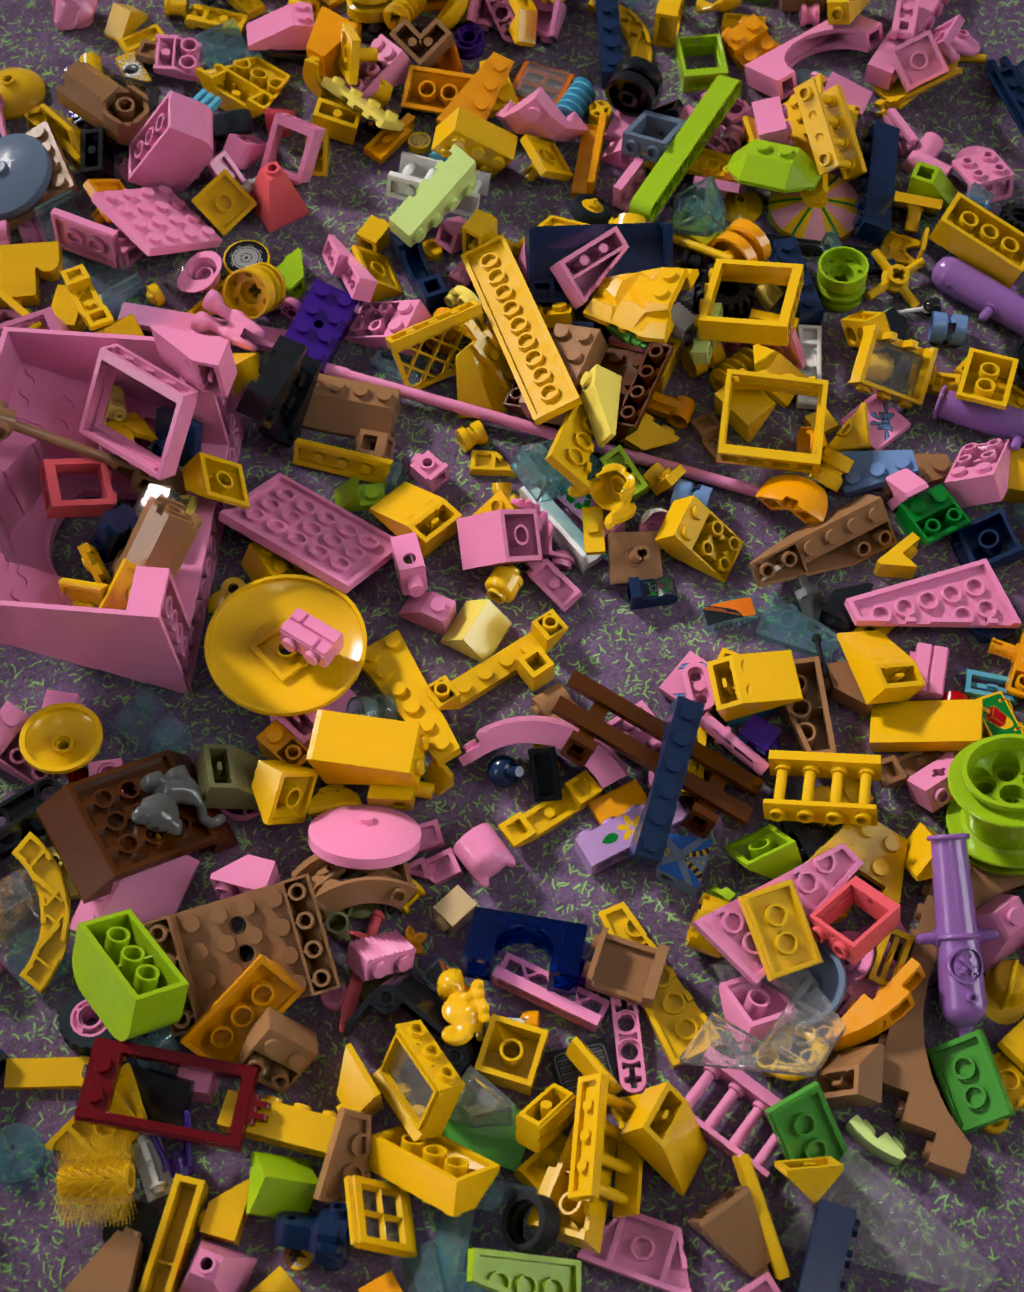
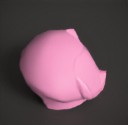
M52 0L54 23L60 31L86 28L94 21L97 0Z

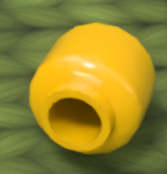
M510 564L507 566H496L485 581L487 596L499 604L513 601L523 586V579L519 575L520 571Z

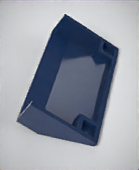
M668 222L524 227L528 288L535 303L570 302L551 272L550 267L615 226L620 230L629 248L605 277L636 273L661 267H673V224Z

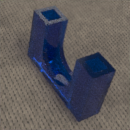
M475 906L462 956L463 977L490 981L497 954L506 946L516 943H528L543 949L551 959L547 991L576 996L586 947L588 925Z

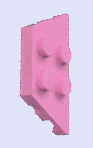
M641 1213L638 1216L613 1217L604 1226L600 1254L581 1249L576 1257L577 1260H582V1262L665 1292H692L689 1284L686 1255L684 1253L682 1229Z

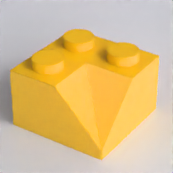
M492 1013L474 1067V1079L531 1096L547 1046L549 1030Z

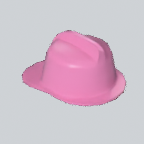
M202 251L193 255L178 276V288L186 293H204L214 289L221 279V257L213 251Z

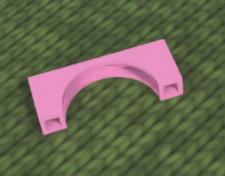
M860 14L850 25H828V20L745 64L746 83L749 87L770 97L779 96L780 101L795 93L793 88L797 86L796 72L791 68L796 63L811 55L829 50L850 49L868 53L879 47L883 41L882 23Z

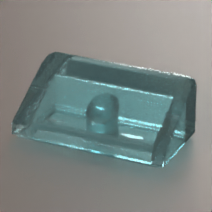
M430 1240L416 1246L417 1256L415 1258L409 1257L406 1259L400 1257L407 1292H447L435 1240Z

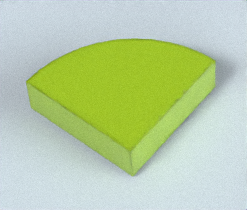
M713 884L705 892L728 902H732L736 895L735 892L727 887L723 889L718 888V884Z

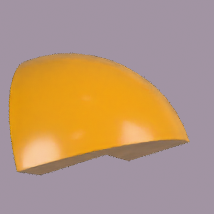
M780 474L774 476L764 483L755 496L771 511L790 510L805 524L823 523L828 508L826 491L815 481L801 475Z

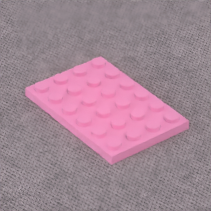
M280 472L248 493L250 503L248 509L229 505L219 512L218 520L228 525L231 529L240 532L250 540L257 542L345 594L393 558L390 537L393 536Z

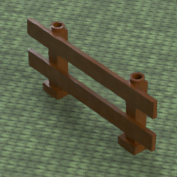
M574 670L566 686L591 700L593 704L589 711H586L560 695L551 713L579 728L578 732L573 730L559 754L584 768L598 745L593 742L594 738L655 773L660 754L603 720L609 711L662 742L665 722L579 671ZM695 740L690 759L711 772L707 781L687 770L682 790L696 797L698 801L692 805L680 825L705 839L719 819V815L714 813L715 809L743 826L747 824L753 808L723 791L727 781L750 795L757 797L764 780Z

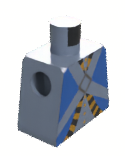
M669 834L663 859L657 866L655 878L696 898L713 840Z

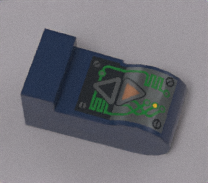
M639 577L628 578L627 595L630 610L671 605L678 600L675 581L672 577L639 580Z

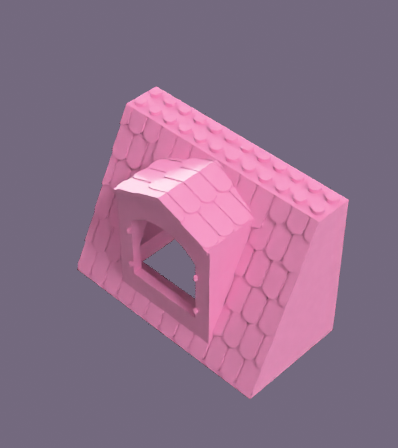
M3 327L0 337V400L8 404V409L17 412V421L95 449L99 448V444L91 442L90 438L78 431L100 347L117 343L191 387H195L161 361L154 337ZM117 369L113 385L121 387L124 391V404L127 414L137 412L140 415L142 411L156 412V408L162 405L175 410L177 403ZM231 387L227 398L199 392L192 419L203 423L202 453L238 463L244 427L241 416L236 412L238 405L233 387ZM107 418L106 422L114 419ZM12 431L7 439L0 441V643L190 695L208 609V601L210 599L225 524L218 520L219 512L229 506V504L205 498L188 491L186 495L198 498L195 513L200 516L202 524L175 579H173L170 568L136 566L126 610L98 608L99 605L96 607L74 606L72 604L74 601L68 597L66 592L62 593L58 580L63 577L57 575L53 563L54 539L64 518L47 519L38 471L43 459L89 457ZM134 438L138 445L149 450L150 441ZM112 471L111 486L112 490H115L117 493V499L140 501V499L148 497L129 490V478L119 472ZM97 473L57 474L62 500L85 499L87 497L102 498Z

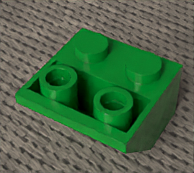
M942 483L899 504L894 519L906 536L914 532L920 537L919 543L930 545L971 524V520Z

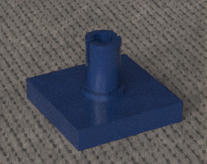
M165 405L156 408L155 435L158 440L151 442L152 452L161 457L175 411ZM194 419L191 420L179 461V466L184 467L198 452H201L203 423Z

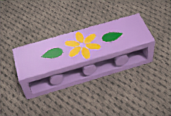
M679 801L669 834H674L684 828L680 824L686 812ZM645 803L642 805L635 804L629 807L625 814L617 818L615 816L609 817L601 823V826L593 830L590 828L577 835L574 849L590 876L627 858L633 834Z

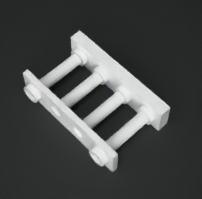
M402 151L399 173L389 172L385 196L403 201L409 195L414 197L421 181L424 178L429 180L436 170L435 166L440 160ZM476 170V189L470 196H465L460 201L458 207L450 213L471 217L479 207L480 195H488L491 173Z

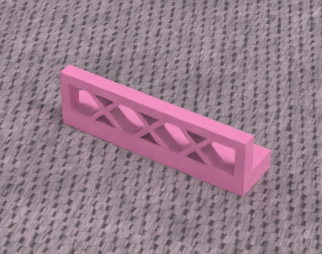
M509 952L506 953L501 965H497L492 974L493 985L595 1034L610 1006L609 1000L578 985H572L563 978ZM509 962L520 966L524 976L521 977L506 970ZM526 970H529L533 973L527 974ZM541 976L547 979L549 989L539 986L529 979ZM552 982L558 984V986L553 987ZM566 988L573 992L576 1001H571L555 992ZM578 994L585 998L579 999ZM593 1001L602 1005L599 1013L583 1007L581 1004Z

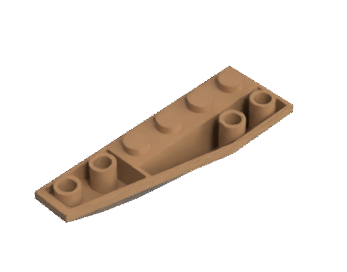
M865 494L827 513L823 523H809L790 534L749 562V566L757 587H763L797 579L801 575L811 576L854 566L897 544V540L882 497Z

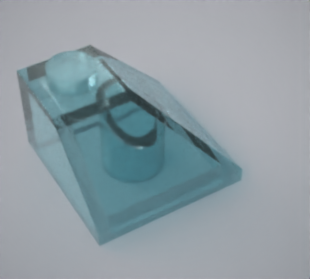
M712 176L675 194L671 220L673 233L707 237L725 228L727 209Z

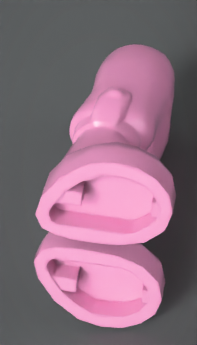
M211 289L204 297L203 308L226 319L229 324H223L207 312L199 311L191 322V329L197 333L215 332L220 337L228 339L230 343L240 348L256 352L258 346L253 344L252 341L243 338L246 330H249L252 334L264 338L266 332L258 324L246 317L243 311L230 309L224 304L222 295L215 289Z

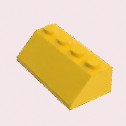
M403 1125L371 1135V1153L368 1157V1170L379 1175L381 1179L399 1186L402 1191L417 1196L422 1202L442 1210L447 1216L457 1217L462 1213L475 1209L500 1171L499 1164L443 1135L413 1142Z

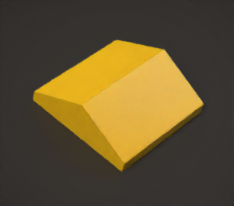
M575 1036L571 1040L565 1055L583 1076L597 1073L609 1076L608 1092L613 1095L619 1093L623 1087L587 1045Z

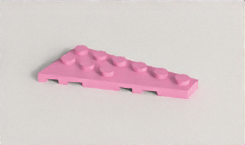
M987 558L846 598L844 602L855 626L1019 628L1022 624Z
M841 843L749 893L792 879L809 922V915L842 888L864 862L848 846ZM738 898L690 923L753 986L757 985L766 975Z

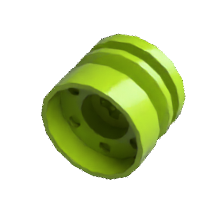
M840 246L833 247L820 256L815 288L823 307L838 312L850 311L858 307L863 301L869 263L862 252L851 247Z

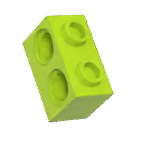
M621 444L599 458L602 467L610 463H618L626 468V472L635 477V490L632 496L634 502L650 492L649 485Z

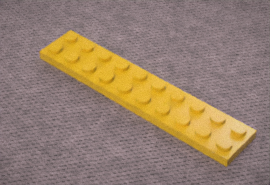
M501 234L461 254L463 263L536 426L583 404L504 235Z

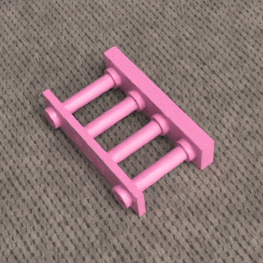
M710 1047L701 1061L705 1072L686 1095L685 1099L689 1102L692 1109L714 1079L720 1078L728 1084L729 1090L707 1120L703 1122L697 1116L695 1118L704 1139L732 1159V1156L741 1153L745 1154L739 1147L761 1117L766 1116L764 1110L781 1101V1099ZM744 1096L753 1103V1109L728 1141L714 1129L737 1098ZM774 1132L754 1160L751 1158L757 1178L763 1184L770 1175V1172L764 1166L779 1147Z

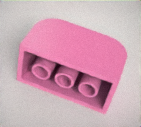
M170 90L129 144L128 181L143 187L164 185L171 188L173 193L186 190L195 179L200 177L202 170L209 166L212 161V110L200 101Z

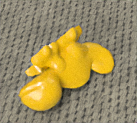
M457 968L443 971L437 981L438 996L445 1002L442 1006V1015L446 1022L450 1024L442 1031L441 1038L445 1043L456 1047L468 1043L473 1036L478 1042H483L484 1022H490L489 1004L484 998V981L475 979L471 984L470 990L466 992L462 971Z

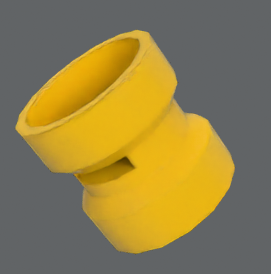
M479 420L472 422L470 427H461L455 430L457 442L465 453L471 451L476 445L482 446L488 443L486 430Z

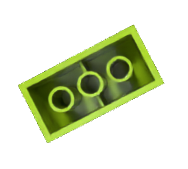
M131 909L78 923L72 954L74 978L84 998L115 1039L125 1041L176 1024L181 1020L189 983Z

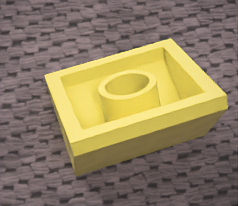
M489 599L466 601L440 642L468 657L483 662L493 656L511 627L512 622Z

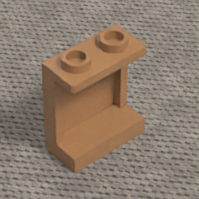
M603 927L600 935H594L590 950L594 951L592 961L586 960L582 977L586 978L585 988L652 1009L670 947L659 943L656 949L608 933L609 928Z

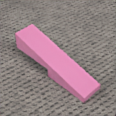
M329 234L322 257L331 275L342 279L352 299L370 303L378 281L335 235Z

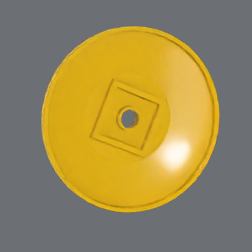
M297 574L273 575L242 586L220 604L210 619L206 630L204 653L207 668L214 683L234 703L263 715L276 717L298 716L319 710L331 704L353 685L366 659L367 633L359 610L343 592L314 577ZM297 608L304 610L343 633L344 646L327 668L319 664L316 666L309 664L303 655L297 651L288 655L280 653L283 646L279 630L286 620L290 619V616Z

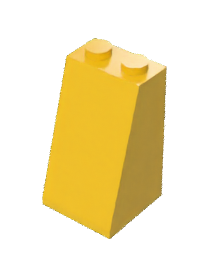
M317 710L306 760L325 784L418 786L420 775H423L425 770L423 759L425 751L429 748V736L420 723Z

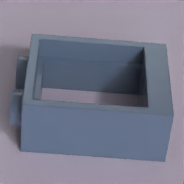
M645 110L623 132L621 154L635 158L638 156L646 161L657 163L686 120Z

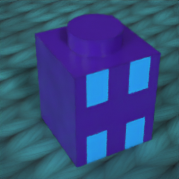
M753 714L738 734V738L764 759L769 755V750H778L781 746L779 742L781 731L756 714Z

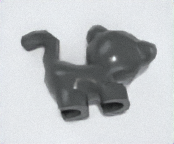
M185 765L171 768L165 776L160 770L147 774L139 784L142 791L154 794L143 798L140 806L136 807L131 815L132 821L136 824L145 825L149 830L156 832L167 831L172 835H180L183 827L182 820L179 818L180 813L177 804L194 806L199 822L208 828L220 827L226 820L225 815L222 813L214 817L207 815V808L202 799L201 788L190 776Z

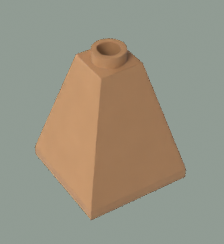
M733 1186L686 1221L687 1225L745 1275L753 1276L756 1279L770 1269L767 1264L771 1262V1258L752 1193L748 1186Z
M125 1227L123 1232L117 1230L69 1283L64 1292H138L144 1243L140 1239L142 1234L128 1227Z

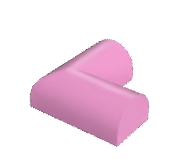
M934 132L925 133L901 165V169L912 174L917 161L941 168L947 178L953 172V166L936 159L943 150L944 142Z

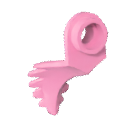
M523 498L511 499V504L521 509L536 508L542 556L551 561L558 569L570 570L571 566L575 564V558L571 556V552L566 550L552 551L554 526L552 522L548 521L547 510L541 511L540 504L537 502L534 504L531 499L526 501Z

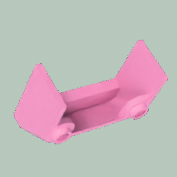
M470 0L467 20L472 24L478 25L483 31L489 32V28L498 29L486 0ZM532 0L538 11L536 37H540V42L552 44L553 40H558L566 16L567 6L561 0H555V3L548 2L547 4L540 0ZM499 8L496 11V17L499 19H504L508 15L506 8ZM509 23L504 24L507 31L510 26Z

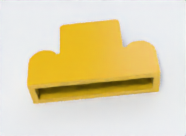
M59 241L0 245V288L21 306L39 305L41 303L40 278L54 282L61 278L60 271L64 270L63 251ZM0 299V308L11 309Z

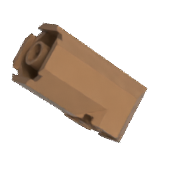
M76 61L62 76V79L65 80L63 86L58 84L56 89L57 102L95 128L103 127L108 137L126 147H129L130 142L150 118L147 94L134 85H126V88H124L85 61L83 63Z
M149 496L125 548L118 551L110 568L112 578H114L123 558L140 566L170 568L173 579H175L202 524L200 516L194 511L192 515L186 513L187 506L170 498L158 496L157 500H155L154 496Z

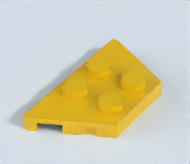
M127 1062L121 1067L110 1113L148 1120L132 1067ZM73 1116L44 1147L51 1151L54 1149L60 1151L61 1148V1152H63L64 1141L65 1153L67 1133L68 1146L70 1140V1153L74 1134L76 1135V1143L80 1135L79 1150L80 1142L82 1143L83 1150L82 1135L84 1133L85 1142L87 1138L86 1151H88V1140L91 1148L90 1137L92 1132L93 1144L95 1138L94 1148L96 1151L99 1133H101V1140L104 1136V1148L105 1139L108 1148L107 1134L109 1131L110 1140L112 1135L111 1149H113V1139L115 1140V1155L116 1131L118 1134L117 1145L118 1142L120 1145L119 1152L124 1132H126L127 1148V1136H129L130 1146L131 1139L133 1143L140 1133L77 1123L74 1121L75 1117ZM124 1138L123 1141H124V1150H125L126 1143H125V1138Z

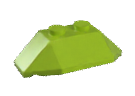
M755 139L734 152L726 166V171L739 184L780 193L800 192L806 189L808 191L815 190L822 177L819 176L814 161L801 148Z

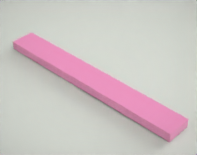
M123 302L118 317L120 319L133 313L141 330L151 331L150 327L152 324L169 326L183 331H194L191 329V322L196 314ZM215 318L223 324H229L226 319ZM259 325L266 332L264 338L246 330L243 338L257 345V350L272 352L271 349L279 336H285L287 332L285 329ZM212 331L199 333L213 337L219 336V334Z

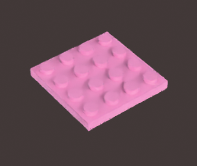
M161 185L158 187H142L116 191L107 190L95 192L92 195L91 201L148 257L218 248L221 246L223 239L215 233V230L209 227L198 214L194 213L167 186Z

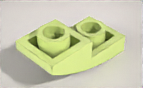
M858 1114L846 1124L844 1129L850 1136L877 1158L894 1166H898L906 1158V1155L903 1153L905 1151L904 1147L896 1137H891L885 1132L877 1139L873 1126L866 1119L862 1120Z

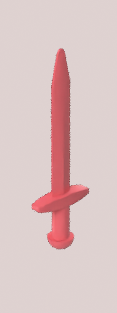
M376 910L374 914L368 917L370 921L366 933L351 931L349 936L353 940L357 939L359 941L361 938H369L371 935L377 934L381 922L385 920L383 912ZM353 971L341 1006L340 1032H344L345 1022L355 1012L364 984L362 978L359 979V976H356V973H353Z

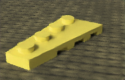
M340 77L323 78L321 86L339 99L345 101L348 99L347 105L361 111V115L365 118L375 121L376 126L381 129L401 132L405 123L398 119V114L388 109L386 111L380 108L381 103L372 98H369V100L364 98L362 91L355 87L350 89L345 85L346 81Z

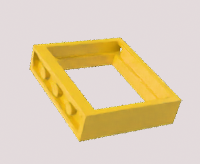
M716 258L714 268L709 269V283H705L704 299H700L699 314H696L694 319V326L698 327V339L788 346L804 284V264ZM721 281L788 286L779 321L711 316Z
M740 368V370L727 369L716 462L818 474L822 457L829 380L816 379V376L808 378L797 377L791 373L783 375L772 374L765 370L752 372ZM732 387L817 397L812 454L726 444Z

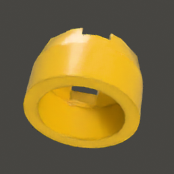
M492 483L493 495L500 489L512 495V483Z

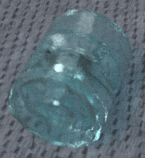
M388 693L352 697L346 708V713L397 720V705L394 698Z
M167 1027L149 1032L146 1037L140 1035L130 1041L131 1043L147 1046L155 1045L157 1048L182 1052ZM136 1059L140 1066L154 1070L161 1067V1063Z

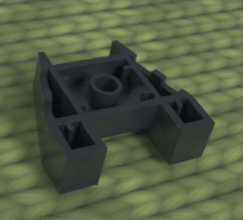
M280 335L271 349L272 354L267 364L262 363L258 369L261 375L256 382L250 381L246 387L236 412L243 418L261 425L258 431L264 437L291 448L295 440L301 435L300 428L323 363L305 355L308 346Z

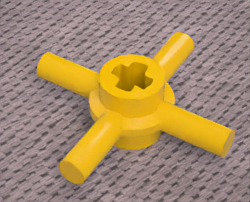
M878 248L873 250L870 255L883 270V273L881 275V283L865 292L866 299L871 301L885 291L888 293H900L911 308L919 307L921 305L908 288L909 276L926 265L925 260L920 257L906 267L901 264L890 265Z

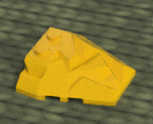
M661 267L636 273L604 277L600 285L593 291L583 311V315L585 318L607 327L613 324L618 327L621 333L625 334L627 331H630L636 335L638 340L666 344L674 328L670 311L680 290H692L699 271L698 269Z

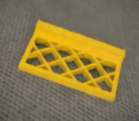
M473 299L385 337L405 386L420 390L456 374V365L451 362L456 350H463L458 347L463 333L457 327L464 321L468 322L470 319H477L479 329L481 331L484 329L486 324L480 303ZM452 329L459 332L454 345L443 341L446 332ZM428 339L437 342L432 354L421 351L424 341ZM441 344L452 348L447 361L436 357ZM405 349L415 351L409 364L401 361L398 352ZM419 353L430 358L425 370L414 366ZM434 360L445 364L442 372L437 375L429 373ZM412 369L423 373L420 382L411 386L408 378Z

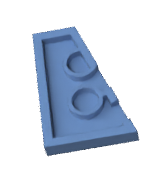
M912 449L840 452L855 461L850 472L841 475L843 478L842 487L846 498L887 486L886 477L904 468L920 476Z

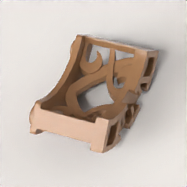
M314 854L291 873L292 878L309 873L323 923L331 913L359 904L378 903L402 909L417 891L416 885L412 884L407 861L393 867L363 870L337 866ZM362 870L370 873L365 877L345 881L337 880L343 873Z

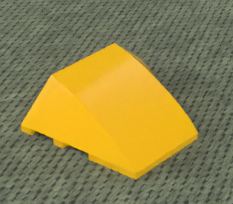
M259 56L233 60V64L223 66L220 63L214 64V68L203 70L202 67L195 68V73L203 88L207 90V93L212 92L214 97H221V109L225 111L248 109L252 119L264 113V108H268L291 79V75Z

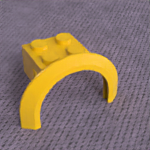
M316 56L306 58L302 71L303 79L310 91L318 97L311 123L324 129H329V137L331 139L353 145L362 118V112L347 105L348 99L346 101L339 99L321 86L322 80L318 73L320 58ZM382 78L378 91L366 99L372 98L381 103L380 108H383L391 98L393 87L386 79Z

